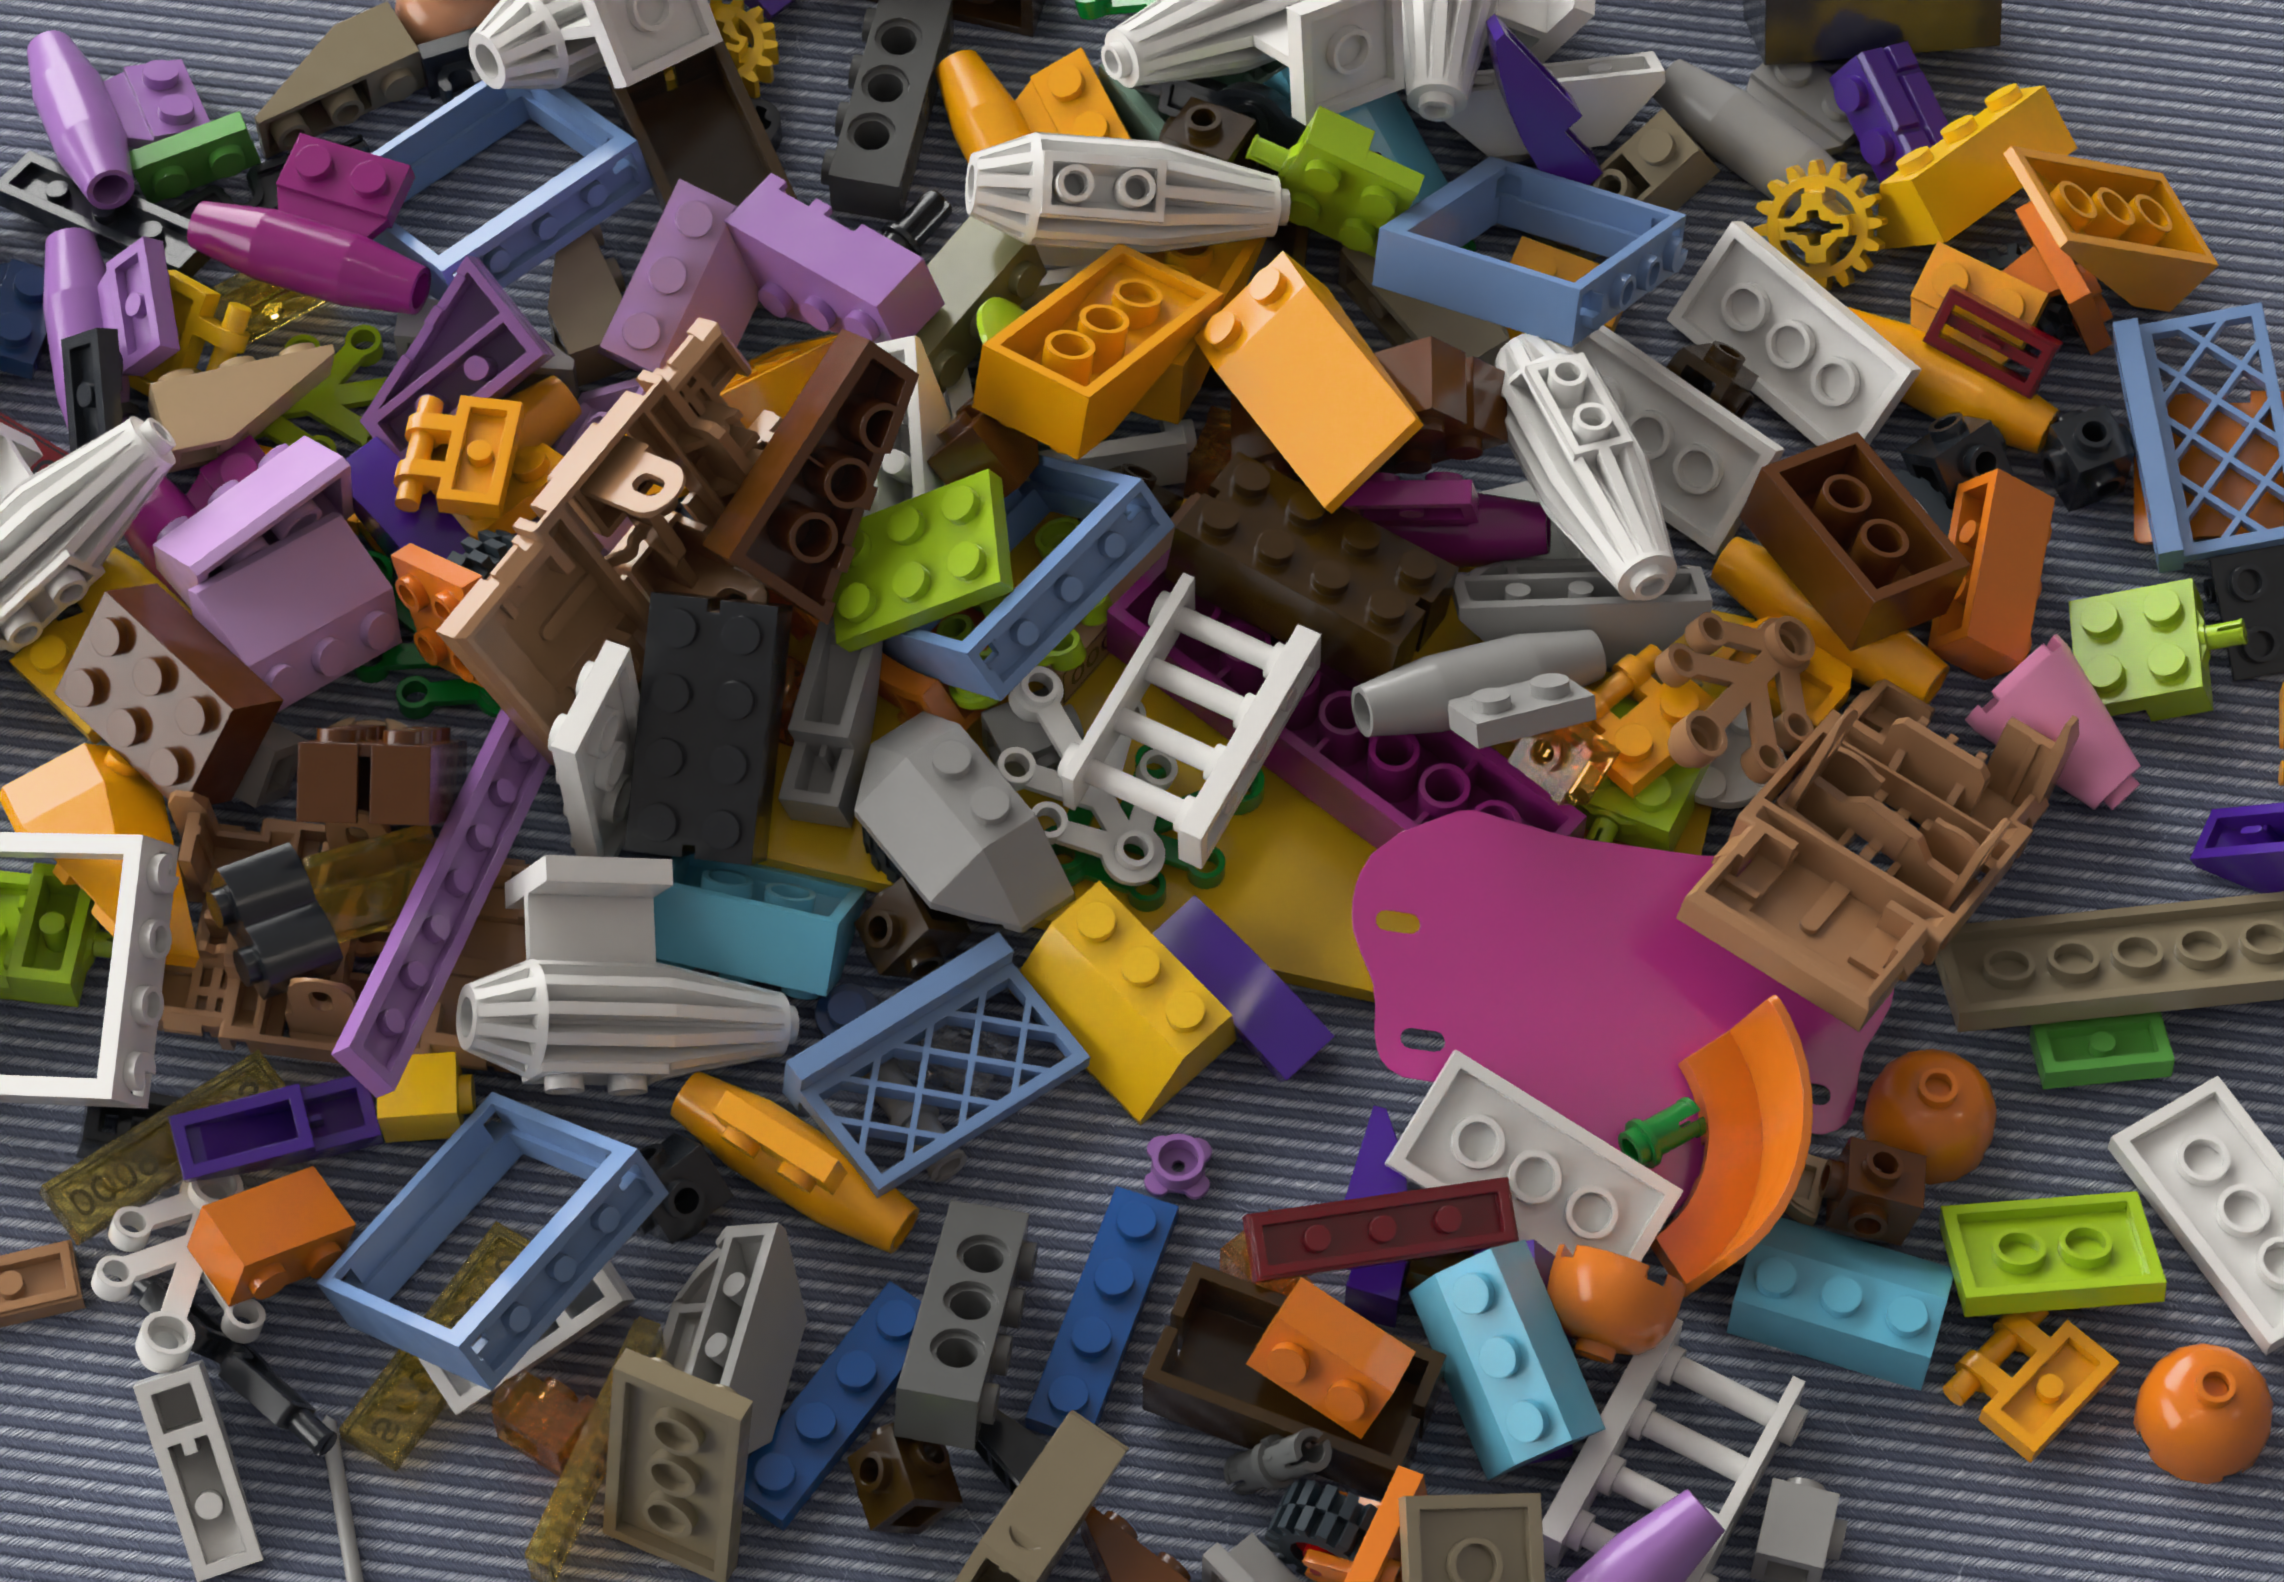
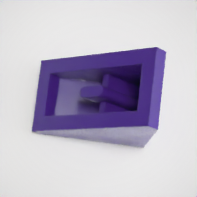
M2284 802L2212 809L2190 857V861L2197 868L2261 894L2284 891Z

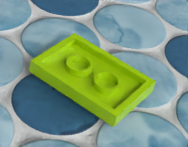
M986 469L862 517L852 543V547L856 548L850 567L847 573L842 572L832 598V602L836 603L833 611L836 644L851 653L1014 591L1001 477L990 469Z
M2138 1191L1940 1206L1939 1228L1964 1317L2165 1302L2167 1281Z

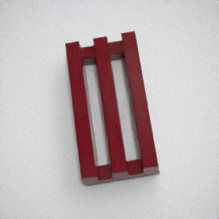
M1955 284L1949 288L1922 340L2030 400L2037 394L2043 377L2047 375L2054 356L2059 352L2063 344L2062 341ZM1957 305L2042 352L2038 357L1953 310ZM1945 325L1953 327L2031 369V373L2026 378L1942 333Z

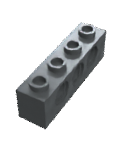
M879 0L877 8H867L862 28V41L866 43L863 55L854 54L849 71L848 87L853 90L850 102L841 101L836 114L835 136L839 137L836 150H826L822 162L821 184L829 185L832 210L891 221H898L903 216L939 89L935 70L939 63L948 57L954 35L953 0Z
M950 1200L896 1388L893 1436L975 1450L981 1424H994L999 1403L1000 1384L993 1383L995 1375L1006 1377L1008 1373L1013 1336L1006 1335L1007 1327L1015 1329L1020 1327L1026 1289L1018 1288L1020 1281L1032 1282L1037 1260L1038 1243L1027 1241L1029 1213Z

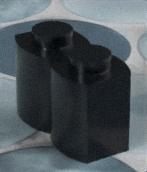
M290 842L216 869L210 883L211 890L206 893V901L215 924L219 928L227 927L237 942L238 948L233 951V960L237 973L245 986L250 987L254 985L261 998L266 1000L287 992L290 979L292 978L322 979L336 973L343 960L341 948L325 912L316 900L307 872Z

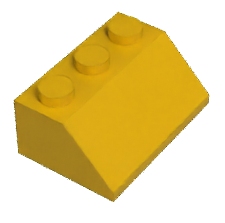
M2013 83L1998 89L1984 100L1987 105L1986 109L1976 116L1966 115L1951 122L1940 131L1943 137L1941 141L1931 148L1924 146L1915 149L1896 162L1898 171L1880 183L1879 193L1883 199L1878 203V215L1888 217V224L1877 228V237L1886 243L1884 249L1937 244L1938 241L1943 244L1947 243L2022 189V184L2004 156V153L2011 146L2066 156L2078 148L2045 85L2020 89L2017 83Z
M1100 881L1094 884L1051 922L1019 970L1091 1057L1089 1066L1085 1068L1086 1071L1140 1126L1237 1040L1233 1015Z

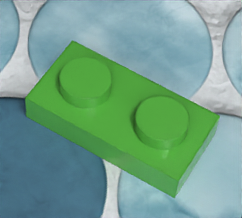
M240 111L129 151L132 171L146 200L153 204L164 199L178 197L186 191L218 179L235 176L241 171L261 163L255 143Z
M2161 1012L2031 1025L2029 1041L2043 1090L2172 1077L2175 1059Z

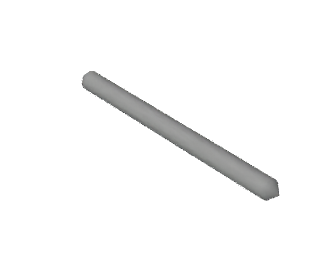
M326 1415L321 1422L337 1433L336 1443L325 1454L346 1582H364L337 1422Z

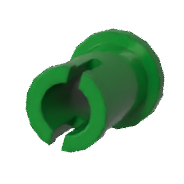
M1683 1097L1675 1104L1644 1121L1637 1118L1628 1121L1625 1124V1131L1618 1135L1620 1150L1643 1166L1653 1169L1661 1163L1662 1156L1694 1138L1703 1136L1707 1129L1705 1118L1700 1117L1693 1122L1686 1121L1679 1125V1122L1701 1111L1692 1099Z

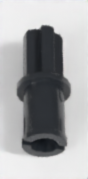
M930 190L924 193L896 223L887 222L881 228L882 235L921 256L920 247L952 214V206L938 191Z

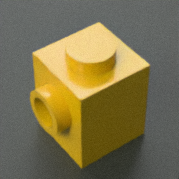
M456 1052L412 1054L395 1091L377 1098V1120L386 1143L449 1139L464 1123V1114H472L476 1110L473 1074L463 1075Z

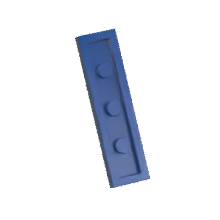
M1116 1186L1026 1414L1025 1424L1027 1429L1053 1436L1072 1409L1098 1427L1179 1218V1206Z
M891 1281L886 1284L778 1420L772 1441L755 1450L747 1459L743 1500L745 1506L782 1531L786 1529L897 1388L921 1305L919 1299Z

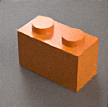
M311 1166L202 1206L187 1248L230 1307L254 1297L258 1300L269 1298L279 1292L285 1285L309 1276L315 1279L321 1278L346 1251L356 1223L316 1168Z
M1301 1277L1267 1327L1246 1364L1362 1439L1394 1393L1416 1351Z

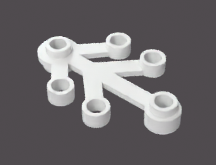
M1036 666L1008 694L1009 704L1012 711L1022 720L1041 724L1062 759L1068 746L1072 742L1081 744L1082 739L1060 704L1064 692L1060 678L1049 668ZM1032 681L1042 683L1048 688L1049 694L1047 696L1034 695L1029 690L1028 683ZM1140 701L1134 712L1146 717L1145 707ZM1120 734L1104 763L1123 771L1131 738ZM1010 747L1000 754L995 767L1015 791L1026 789L1063 801L1062 779L1057 777L1056 770L1037 765L1033 755L1021 747ZM1153 749L1143 755L1136 768L1135 775L1136 778L1162 790H1167L1177 775L1178 765L1175 758ZM1009 761L1018 762L1024 767L1026 774L1021 777L1012 776L1006 771L1004 764ZM1151 763L1161 765L1165 769L1167 777L1163 779L1152 777L1148 773L1146 765ZM1091 785L1078 807L1092 811L1102 830L1068 821L1065 810L1057 803L1044 801L1033 807L1032 811L1037 817L1049 816L1057 824V830L1052 832L1044 831L1051 845L1056 843L1099 857L1106 873L1120 884L1127 886L1144 885L1152 881L1163 867L1165 848L1160 837L1153 831L1157 816L1134 805L1128 820L1115 796ZM1126 844L1138 846L1143 850L1144 858L1140 860L1129 858L1125 854L1123 846Z
M239 1175L186 1183L183 1180L179 1194L142 1207L125 1206L118 1209L113 1216L108 1231L109 1240L116 1248L135 1253L123 1257L108 1255L99 1260L91 1280V1287L98 1297L111 1302L124 1300L129 1296L134 1282L174 1269L161 1311L153 1312L144 1319L135 1343L140 1361L147 1369L153 1372H171L184 1365L189 1357L195 1341V1330L187 1320L200 1277L224 1310L221 1330L228 1338L236 1343L245 1344L256 1340L261 1332L266 1318L263 1306L254 1299H248L229 1307L187 1248L202 1206L245 1191ZM190 1220L186 1235L143 1249L148 1242L151 1231ZM122 1226H132L139 1232H130ZM105 1275L117 1276L122 1281H111ZM235 1317H244L251 1324L241 1323Z

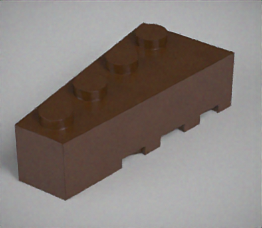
M841 329L702 545L799 610L828 625L836 603L832 602V598L842 572L847 573L856 550V548L852 547V543L864 510L870 511L878 490V487L874 486L884 455L891 454L919 374L871 340Z

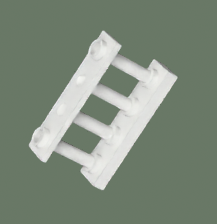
M1183 572L1171 593L1164 590L1157 597L1148 619V625L1151 627L1081 744L1072 742L1064 752L1058 766L1057 777L1062 779L1063 806L1074 811L1091 785L1172 822L1173 831L1178 832V859L1202 869L1319 669L1321 661V634L1298 624L1286 645L1278 642L1275 646L1258 640L1194 611L1195 577ZM1180 633H1183L1262 669L1263 677L1266 679L1257 695L1249 692L1243 697L1164 660ZM1152 683L1233 720V728L1236 730L1227 746L1219 743L1213 748L1134 711ZM1122 734L1203 771V779L1206 782L1197 797L1188 795L1185 799H1182L1104 763L1118 737Z
M1676 1318L1669 1334L1654 1349L1640 1355H1633L1600 1415L1605 1430L1588 1437L1542 1520L1544 1562L1557 1569L1568 1548L1579 1552L1583 1547L1596 1553L1616 1535V1533L1594 1523L1596 1515L1588 1512L1599 1492L1609 1497L1614 1491L1651 1511L1679 1495V1493L1625 1467L1627 1460L1620 1457L1619 1454L1628 1438L1631 1437L1640 1441L1645 1436L1736 1482L1719 1514L1706 1508L1722 1525L1725 1531L1685 1581L1718 1582L1719 1577L1711 1574V1571L1780 1442L1791 1447L1806 1420L1809 1410L1799 1406L1806 1381L1793 1376L1779 1403L1685 1357L1687 1350L1678 1346L1683 1321ZM1674 1381L1765 1426L1750 1457L1748 1458L1655 1412L1657 1404L1649 1400L1658 1383L1661 1382L1670 1386Z

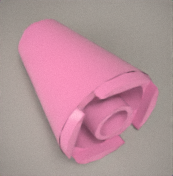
M2058 634L2052 636L2047 646L2043 643L1991 691L1994 697L1982 708L1977 705L1965 719L1973 728V731L1997 745L2003 729L2011 717L2016 718L2056 742L2063 727L2074 715L2079 718L2080 735L2056 785L2093 810L2103 802L2111 810H2114L2140 785L2132 775L2141 765L2068 644Z

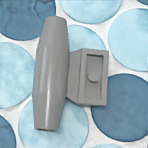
M1678 59L1666 69L1665 83L1652 96L1701 149L1772 201L1775 197L1769 191L1767 185L1770 181L1776 179L1789 184L1786 174L1787 168L1798 164L1804 170L1806 176H1808L1809 162L1815 159H1823L1826 173H1829L1833 165L1837 163L1830 155L1837 154L1840 156L1858 139L1845 112L1838 107L1835 101L1834 90L1829 82L1832 74L1814 61L1764 65L1763 62L1751 73L1745 91L1682 59ZM1848 173L1846 174V179H1852ZM1804 189L1792 198L1787 209L1793 212L1798 210L1801 206V194L1804 193ZM1836 190V200L1849 211H1854L1849 200ZM1819 217L1811 219V221L1829 230L1843 226L1842 223L1831 224L1830 221L1820 220Z
M1592 630L1514 634L1424 656L1360 684L1352 690V712L1358 729L1365 737L1437 733L1452 730L1480 749L1596 720L1595 695L1583 687L1599 681L1605 676V652L1599 637Z

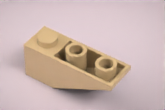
M299 343L283 349L278 356L255 360L253 356H238L224 361L219 365L218 369L195 373L192 369H178L162 375L158 382L150 383L148 398L150 416L164 426L176 443V446L171 450L176 463L168 473L206 465L250 434L255 438L331 374L335 354L333 344L315 347L313 343Z

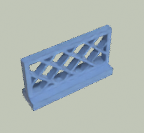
M2262 302L2141 325L2138 323V318L2113 322L2114 351L2133 438L2158 573L2184 569V562L2283 545L2284 526L2267 529L2248 517L2266 492L2284 502V488L2274 482L2281 471L2284 479V408ZM2252 323L2255 343L2242 361L2214 344L2225 327ZM2210 330L2205 338L2197 334V332ZM2179 336L2196 346L2197 349L2180 372L2157 359L2154 340ZM2206 353L2234 370L2217 395L2188 378ZM2257 356L2259 357L2262 373L2251 367ZM2160 375L2172 382L2165 392L2163 391ZM2243 376L2266 391L2267 400L2254 418L2225 401ZM2180 388H2183L2209 405L2191 430L2168 416L2167 406ZM2217 411L2246 428L2228 453L2200 436ZM2269 413L2273 430L2262 424ZM2172 432L2184 439L2176 451ZM2254 434L2276 446L2279 458L2266 476L2236 459ZM2192 445L2220 462V465L2203 488L2181 475L2178 464ZM2229 468L2258 486L2240 511L2211 494ZM2184 491L2195 497L2188 508ZM2204 503L2232 520V523L2221 538L2199 542L2193 541L2190 521ZM2241 526L2250 531L2249 533L2235 535Z
M999 932L786 1061L782 1093L797 1112L803 1108L806 1109L834 1146L856 1169L876 1198L891 1191L1089 1066L1091 1058L1013 964L1014 950ZM1008 987L1024 1006L1022 1022L983 1015L985 1001ZM977 1006L976 1014L967 1013L969 1010ZM1030 1015L1038 1024L1029 1023ZM945 1025L974 1029L970 1054L931 1048L933 1033ZM980 1031L1019 1037L1015 1062L977 1056ZM925 1038L924 1047L914 1045ZM1026 1038L1054 1043L1066 1058L1050 1068L1023 1063ZM893 1057L921 1062L917 1087L878 1081L880 1065ZM928 1063L966 1069L963 1095L925 1089L924 1083ZM872 1071L870 1079L861 1078ZM974 1071L1013 1077L1010 1093L998 1101L970 1096ZM1020 1079L1030 1080L1019 1087ZM840 1090L866 1094L867 1101L864 1118L859 1120L835 1116L823 1100ZM875 1096L914 1102L910 1128L871 1122ZM921 1104L960 1110L958 1126L945 1134L918 1130L917 1124ZM967 1112L977 1113L966 1120ZM850 1134L860 1135L859 1145ZM872 1137L907 1143L904 1159L881 1173L865 1153L867 1138ZM914 1145L924 1146L913 1153Z

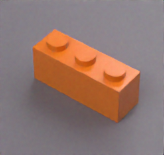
M1999 468L1960 483L1957 486L1948 538L1971 565L1947 613L1932 620L1928 648L1941 659L1983 680L2014 670L2027 658L2032 646L2031 630L2036 602L2042 590L2041 575L2046 547L2052 534L2051 519L2055 502L2054 497Z

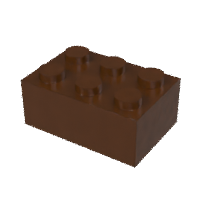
M1858 432L1761 467L1739 516L1850 651L1946 614L1971 565Z
M157 583L104 592L54 692L165 798L169 800L170 793L175 790L190 791L209 798L211 805L228 802L233 799L284 701Z

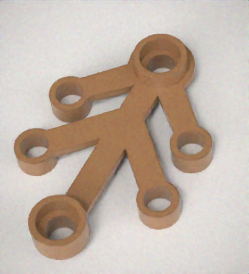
M1704 612L1685 628V638L1690 648L1682 643L1672 644L1656 657L1655 670L1659 678L1670 687L1678 688L1689 680L1696 679L1727 686V688L1705 711H1692L1672 727L1668 739L1669 753L1673 760L1682 767H1706L1726 751L1728 739L1725 729L1745 708L1751 747L1742 753L1740 758L1741 767L1750 780L1758 784H1765L1785 763V758L1780 748L1787 752H1794L1814 731L1812 721L1806 715L1800 674L1808 668L1810 659L1814 655V638L1807 626L1792 616L1769 618L1760 624L1758 628H1752L1723 621L1712 612ZM1722 646L1757 656L1749 664H1744L1710 655ZM1773 677H1775L1782 711L1775 719L1772 716L1767 683Z

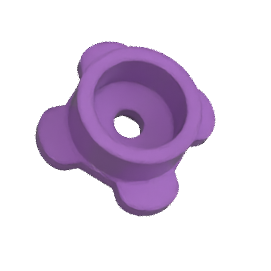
M1171 1134L1168 1136H1157L1148 1143L1147 1155L1152 1159L1151 1172L1145 1176L1144 1185L1149 1194L1155 1197H1163L1167 1193H1181L1190 1199L1196 1200L1208 1193L1210 1181L1205 1176V1164L1212 1157V1148L1206 1140L1193 1138L1186 1134ZM1175 1163H1181L1185 1168L1181 1172H1176L1172 1169V1166Z

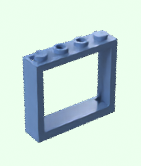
M481 80L371 153L411 165L415 179L404 202L529 119L580 153L584 158L440 255L395 222L392 228L385 229L373 240L428 267L431 272L429 294L439 301L457 272L455 274L452 273L457 271L466 255L478 257L501 287L505 288L654 187L638 141L562 87L558 89H493Z
M1490 156L1379 228L1372 285L1572 348L1591 333L1599 330L1602 325L1620 312L1625 311L1645 294L1653 291L1656 286L1674 273L1680 271L1688 253L1687 249L1682 248L1686 214ZM1497 223L1609 257V259L1576 282H1571L1461 247Z
M1039 455V464L1029 475L1031 480L1029 482L1024 481L1018 489L1004 498L1010 552L1050 512L1084 520L963 641L930 632L943 619L941 618L883 640L882 652L917 673L938 679L940 683L1002 701L1175 525L1142 478ZM988 645L993 652L985 660H982L979 653Z
M491 1092L316 1284L350 1327L493 1391L665 1199L669 1192L637 1148ZM495 1112L502 1120L500 1123L491 1120L486 1127L483 1125ZM522 1154L586 1179L583 1185L452 1329L388 1302ZM346 1275L347 1278L344 1281H341V1279ZM481 1335V1338L472 1347L471 1345Z

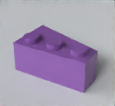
M772 173L724 220L759 289L757 293L759 301L771 314L779 318L786 316L810 324L823 332L829 330L839 334L841 329H845L874 343H880L916 335L945 304L922 257L863 224L855 231L829 218L833 213L830 205L816 198L807 206L788 195L785 191L787 188L786 181Z
M466 255L458 267L457 274L438 304L433 306L424 320L425 324L405 355L400 357L360 420L373 438L377 436L401 460L405 459L409 445L405 438L408 418L411 414L417 412L419 399L422 396L431 395L441 399L444 403L442 414L456 415L460 395L501 399L555 356L478 257Z

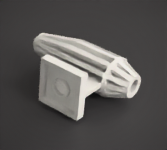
M500 0L470 36L469 54L480 78L493 89H558L604 66L608 69L614 87L623 88L629 87L722 42L723 39L708 0Z
M1156 0L1108 31L1105 37V45L1102 47L1101 58L1108 75L1128 88L1235 75L1277 60L1289 67L1292 118L1307 126L1319 106L1339 114L1405 88L1402 0Z
M1402 0L1404 82L1408 105L1412 110L1430 121H1445L1464 111L1467 107L1488 40L1486 21L1494 13L1507 27L1516 30V37L1543 64L1595 15L1596 0Z
M1034 132L973 152L968 163L965 185V204L969 216L1027 245H1035L1044 267L1056 269L1091 264L1117 244H1124L1140 253L1151 254L1273 237L1277 232L1278 225H1287L1291 206L1289 189L1281 188L1280 179L1276 175L1159 141Z
M1527 333L1511 339L1497 354L1495 367L1505 371L1501 396L1507 401L1505 424L1508 432V445L1527 481L1478 493L1540 502L1546 515L1551 520L1550 553L1517 560L1587 558L1623 598L1648 601L1659 597L1668 589L1677 572V564L1673 555L1649 460L1595 365L1588 361L1584 352L1575 353L1562 344Z
M131 416L125 422L35 474L32 473L30 467L43 454L33 438L0 422V651L8 650L16 654L23 647L33 643L40 637L43 629L68 606L81 600L86 595L88 588L106 572L102 567L103 563L171 467L176 463L174 454L171 451L176 446V443L171 434L158 421L148 418L144 422L135 416Z
M545 855L505 882V909H524L526 960L465 984L458 998L456 1027L458 1040L463 1050L522 1076V1084H544L546 1094H578L585 1091L584 1085H608L609 1095L634 1096L647 1093V1086L656 1081L690 1075L697 1071L705 1072L781 1057L785 1054L788 1045L794 1044L797 1039L799 1015L796 1007L789 1004L783 992L656 962L654 897L673 886L672 859Z

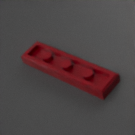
M1508 1177L1251 1213L1242 1217L1254 1284L1469 1253L1519 1241Z

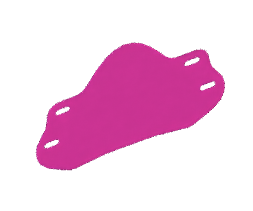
M1459 810L1398 833L1370 855L1359 874L1352 900L1353 932L1373 982L1376 1048L1381 1061L1388 1069L1403 1078L1434 1082L1452 1052L1458 1050L1619 1151L1621 1150L1618 1144V1135L1625 1131V1124L1633 1118L1644 1121L1675 1104L1683 1097H1689L1695 1102L1688 1082L1678 1064L1686 1057L1729 1031L1773 995H1777L1781 999L1800 1037L1808 1063L1811 1084L1825 1086L1830 1092V1099L1826 1104H1813L1811 1134L1824 1135L1838 1130L1847 1123L1852 1114L1864 1051L1891 1007L1894 989L1860 1032L1676 919L1685 896L1714 865L1712 864L1714 856L1670 852L1564 836L1477 810ZM1385 910L1409 913L1419 919L1420 927L1417 932L1412 934L1380 929L1376 924V916L1379 912ZM1408 1028L1436 1031L1444 1037L1445 1044L1443 1049L1436 1052L1411 1049L1403 1045L1400 1036ZM1698 1112L1679 1122V1125L1686 1121L1693 1122L1699 1119ZM1701 1137L1694 1138L1662 1156V1161L1658 1166L1653 1169L1648 1168L1684 1190L1669 1216L1685 1203L1695 1178L1700 1175L1705 1146L1701 1145Z

